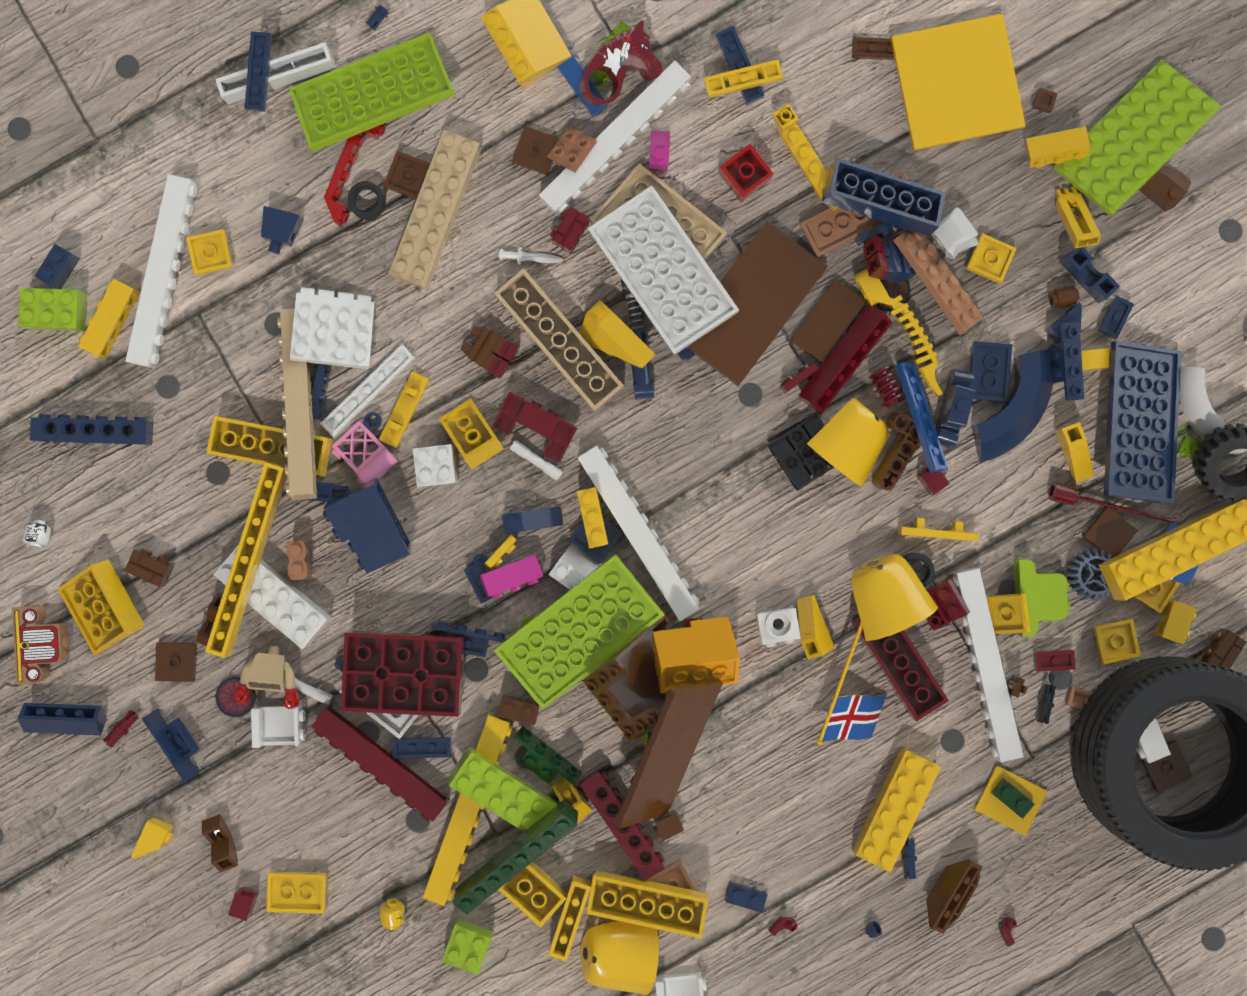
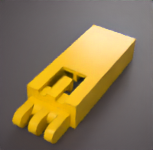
M1070 186L1069 190L1067 187L1062 188V193L1060 189H1055L1054 192L1057 199L1055 207L1074 248L1099 244L1101 234L1081 193L1078 194L1074 186ZM1075 209L1079 216H1076V214H1074Z

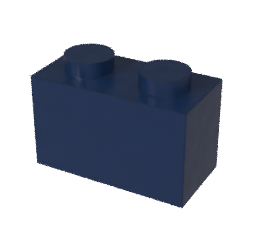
M54 244L34 277L50 287L62 289L80 258L65 248Z

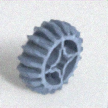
M1091 549V551L1084 550L1083 554L1078 553V559L1073 558L1071 560L1074 566H1068L1069 569H1072V573H1067V576L1072 577L1068 582L1069 584H1074L1071 589L1077 591L1078 596L1083 595V598L1089 600V598L1092 601H1096L1097 598L1103 600L1105 595L1111 596L1110 589L1104 580L1099 566L1095 567L1089 563L1092 559H1097L1103 563L1110 560L1111 554H1105L1104 550L1097 552L1096 549ZM1083 568L1084 575L1081 577V571ZM1093 582L1099 589L1089 590L1085 585Z

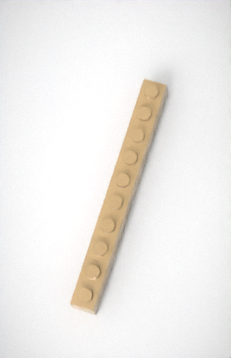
M295 308L280 309V316L277 317L278 327L281 328L278 341L279 345L282 346V353H279L280 364H283L280 378L281 382H284V389H281L282 401H285V408H282L283 419H286L283 435L284 438H287V445H284L285 457H288V464H285L286 476H289V483H286V493L293 501L317 498L310 363L290 360Z

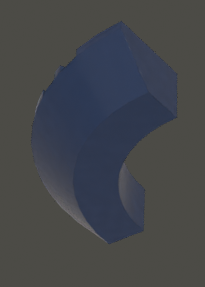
M1051 349L1014 357L1015 383L1012 393L1008 397V402H1005L1002 408L992 417L971 426L979 463L992 460L1015 448L1039 423L1047 408L1053 388Z

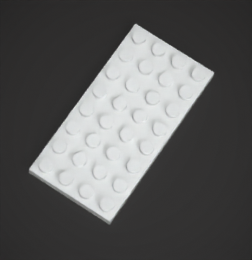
M650 186L588 228L598 246L674 355L739 312L733 300L653 186Z

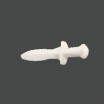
M519 247L517 252L504 251L503 249H500L498 252L500 260L514 259L517 260L519 266L521 265L520 262L523 261L539 263H559L563 261V258L555 255L526 253L522 251V247Z

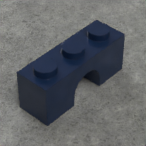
M1084 247L1073 248L1059 263L1097 303L1107 300L1120 285L1108 273H1100L1094 268L1091 260L1094 258Z

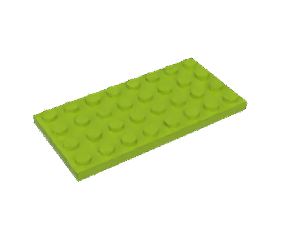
M430 32L288 88L311 152L455 96Z
M1161 60L1087 133L1090 142L1089 156L1080 160L1072 159L1061 164H1055L1053 169L1112 217L1222 106L1165 61Z
M614 554L498 645L494 652L539 706L544 709L664 616V613L619 557Z

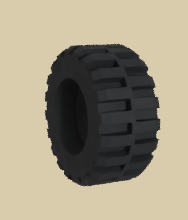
M1237 423L1235 427L1232 424L1224 425L1225 428L1223 429L1217 427L1213 429L1214 433H1207L1204 436L1205 440L1203 442L1200 441L1197 445L1199 450L1194 451L1193 457L1195 460L1193 461V468L1195 469V474L1206 490L1213 496H1219L1220 499L1226 501L1229 498L1232 501H1239L1240 498L1247 500V467L1234 475H1221L1218 473L1219 464L1225 455L1237 449H1247V426Z

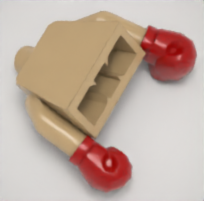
M269 646L267 653H257L255 658L251 659L242 668L240 682H238L234 692V701L237 704L243 705L248 703L253 695L252 689L285 692L283 699L285 708L294 709L298 706L300 697L295 686L294 672L290 663L285 661V657L279 655V647Z

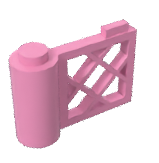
M360 420L332 446L334 448L332 453L339 460L343 458L359 477L357 480L361 485L375 478L379 480L398 462L397 458ZM359 427L364 430V439H355V431ZM344 442H351L350 452H343L339 446ZM354 442H364L363 452H354ZM375 442L379 448L373 453L367 452V443ZM354 455H363V463L357 468L353 463Z

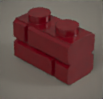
M569 207L568 211L564 210L559 219L561 223L559 227L555 226L550 237H552V244L572 254L590 223V217Z

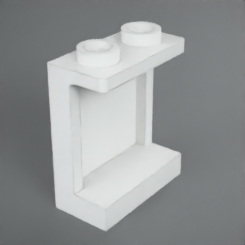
M298 705L294 709H287L285 706H256L252 708V748L269 745L300 746L303 744V741L306 739V731L303 729L305 710H302V705Z
M701 972L656 976L657 996H703V991H707L706 979H702Z

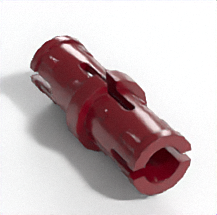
M129 710L120 722L115 723L114 729L103 739L104 743L109 747H114L118 740L129 732L128 729L139 719V716L134 711Z

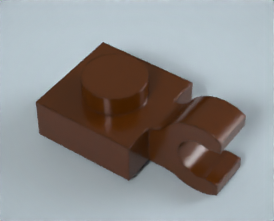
M1012 675V678H1009L1006 683L1009 694L1015 697H1019L1020 692L1025 694L1028 688L1024 686L1025 679Z

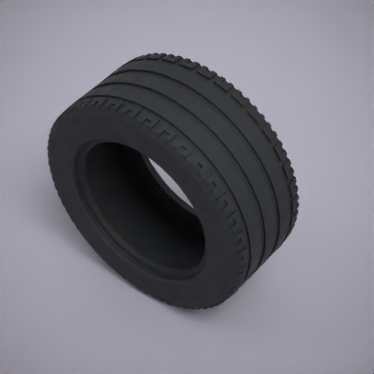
M1170 656L1139 660V663L1133 662L1130 665L1124 666V669H1118L1115 673L1110 674L1109 678H1105L1097 686L1098 688L1092 691L1093 693L1088 698L1089 702L1083 704L1084 707L1078 714L1080 716L1079 719H1076V726L1073 728L1075 732L1071 738L1073 740L1070 756H1072L1071 764L1073 765L1074 781L1077 782L1076 787L1089 811L1113 835L1149 858L1172 867L1193 871H1211L1213 868L1219 870L1223 867H1231V864L1237 865L1241 861H1247V676L1227 667L1184 657ZM1202 701L1218 716L1226 730L1230 744V764L1227 776L1216 795L1195 811L1178 816L1154 815L1141 798L1135 781L1134 758L1139 740L1149 724L1164 711L1179 704Z

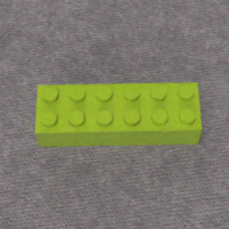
M469 746L447 778L450 787L524 832L559 804L556 800Z

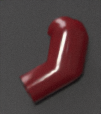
M1009 916L1003 919L999 928L1006 946H1011L1015 943L1011 930L1015 928L1014 926H1017L1016 919Z
M779 917L770 926L768 931L773 936H776L781 929H788L794 932L798 926L795 919L791 917Z

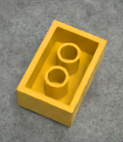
M534 862L498 889L540 928L567 899V891Z

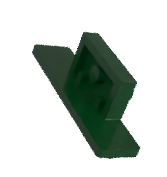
M521 726L514 739L528 750L519 762L548 784L560 774L571 784L575 785L582 771L530 730Z

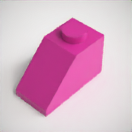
M651 131L649 170L668 171L670 132Z

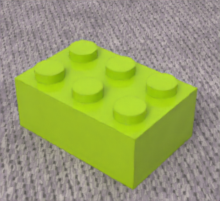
M20 288L18 326L28 330L85 332L87 294L79 290Z

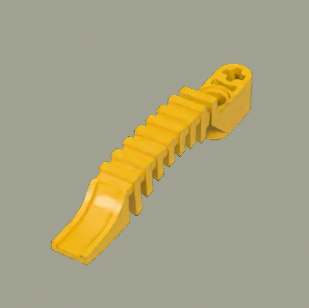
M867 268L855 274L854 279L870 306L876 304L889 306L892 310L889 312L891 317L897 313L901 314V317L896 319L898 323L907 320L908 323L902 326L903 329L906 330L911 327L913 331L907 333L908 337L916 335L918 338L911 341L912 346L920 343L922 347L913 350L914 355L924 351L926 355L913 361L915 365L927 360L930 361L929 364L918 369L935 396L942 395L943 392L935 379V369L938 364L936 359L937 353L932 351V343H928V336L923 334L924 329L919 327L918 319L913 317L914 313L908 310V304L899 302L903 300L901 295L894 299L890 298L880 279L869 277Z

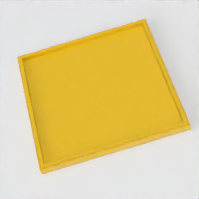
M1003 13L895 35L890 38L913 151L1026 127Z

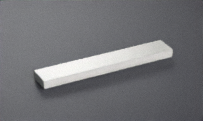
M401 344L320 425L335 438L416 359L415 356Z

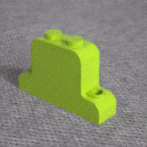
M1013 559L1015 594L1025 593L1030 625V632L1017 633V635L1032 637L1038 632L1040 621L1063 620L1067 617L1071 607L1070 601L1067 598L1069 582L1060 573H1036L1035 563L1031 560Z

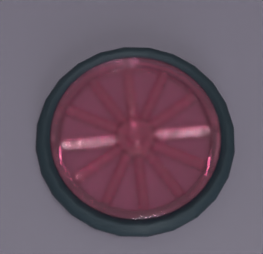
M231 677L224 680L216 691V704L219 710L230 717L244 716L255 705V689H252L253 695L248 703L240 705L234 701V692L238 682H240V677Z

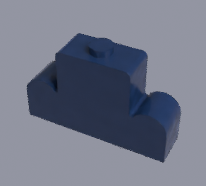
M957 369L950 370L936 424V432L941 447L954 448L958 442L960 429L967 426L976 391L971 388L974 379L973 373Z

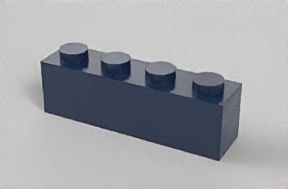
M24 703L17 718L23 732L101 736L107 721L101 706Z

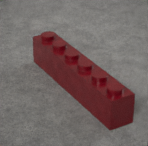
M870 305L866 307L798 396L806 405L820 413L824 412L892 324L886 313Z

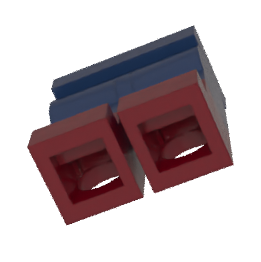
M874 235L863 245L869 277L894 281V283L899 284L902 280H910L916 275V272L912 267H909V262L895 243L883 242L881 237Z

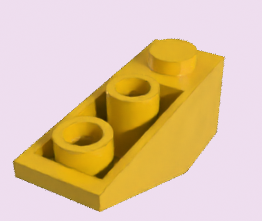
M1072 423L1054 430L1075 484L1094 477L1088 443L1081 423Z
M810 595L798 599L800 639L807 659L823 656L835 649L815 596Z

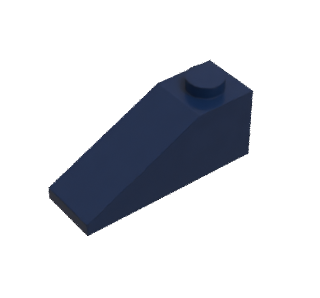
M560 507L502 515L504 534L563 525Z

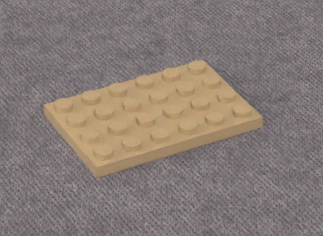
M640 163L590 219V223L595 224L650 186H653L705 261L728 235L724 229Z

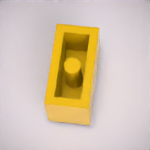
M1169 600L1162 612L1155 636L1184 645L1190 635V626L1195 621L1197 608Z

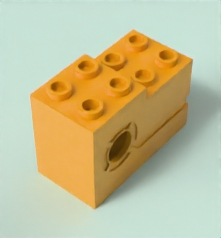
M728 616L690 621V627L653 632V661L656 675L658 676L660 693H667L669 689L716 679L722 681L723 685L738 683L740 656Z

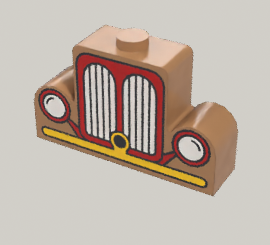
M39 605L12 607L16 685L45 681L50 675V669L46 664L69 660L71 640L68 636L67 623L44 624L43 621H45L47 613L44 607Z

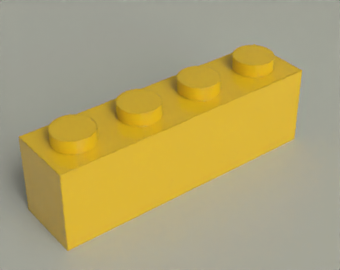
M113 278L112 282H109L106 287L103 299L97 304L96 313L89 319L88 328L81 335L78 347L106 360L140 291Z
M573 875L567 892V899L564 902L551 941L548 956L567 962L591 889V880Z

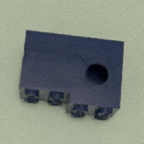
M377 478L330 499L326 503L323 515L326 521H330L334 527L332 532L335 538L340 539L341 543L347 540L350 541L348 542L352 553L356 552L359 558L357 559L358 565L367 574L410 554L412 545Z

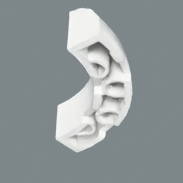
M1181 367L1180 408L1192 429L1205 440L1204 436L1207 433H1214L1213 429L1217 427L1225 428L1224 425L1226 423L1219 418L1208 400L1205 389V368ZM1237 449L1228 454L1241 456L1247 449Z

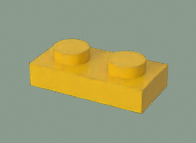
M510 535L485 562L484 566L488 570H491L493 567L497 569L503 562L501 558L506 553L510 555L516 548L514 544L517 540Z

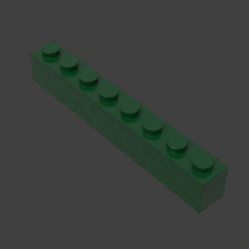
M563 800L456 887L453 904L466 915L572 831L577 826L578 811L567 801Z

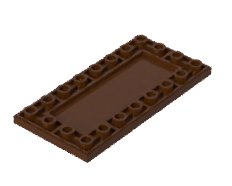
M766 221L720 282L739 309V312L686 348L736 386H739L828 266Z
M716 679L667 691L664 705L658 712L657 722L651 729L650 739L644 746L643 756L637 763V771L630 780V788L623 797V805L617 812L615 826L618 829L669 812L723 685L722 681Z

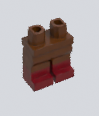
M474 326L470 335L478 339L473 346L465 341L461 351L468 356L469 360L501 380L509 367V363L506 361L511 363L520 348L487 328L482 329ZM494 353L497 354L498 356L502 357V358L505 359L506 361H504V360L498 358L497 356L494 355Z

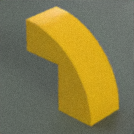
M1111 348L1081 351L1083 371L1110 369Z

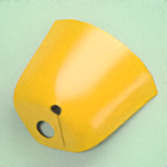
M854 398L838 411L807 444L858 486L863 487L885 446L889 435V428L882 419L879 418V421H877L875 416H878Z
M891 554L870 560L852 573V590L866 641L891 636L914 626L928 618L938 608L912 567L900 555ZM879 561V562H878L877 564H875V565L867 566L868 564H870V563H872V562ZM883 565V569H877V567Z
M615 921L596 925L586 931L580 946V958L583 976L589 984L600 988L648 995L652 990L658 968V929ZM585 947L587 948V951H588V958H587V960L584 959V955H583V951H584V948H585ZM593 956L597 958L595 963H593Z

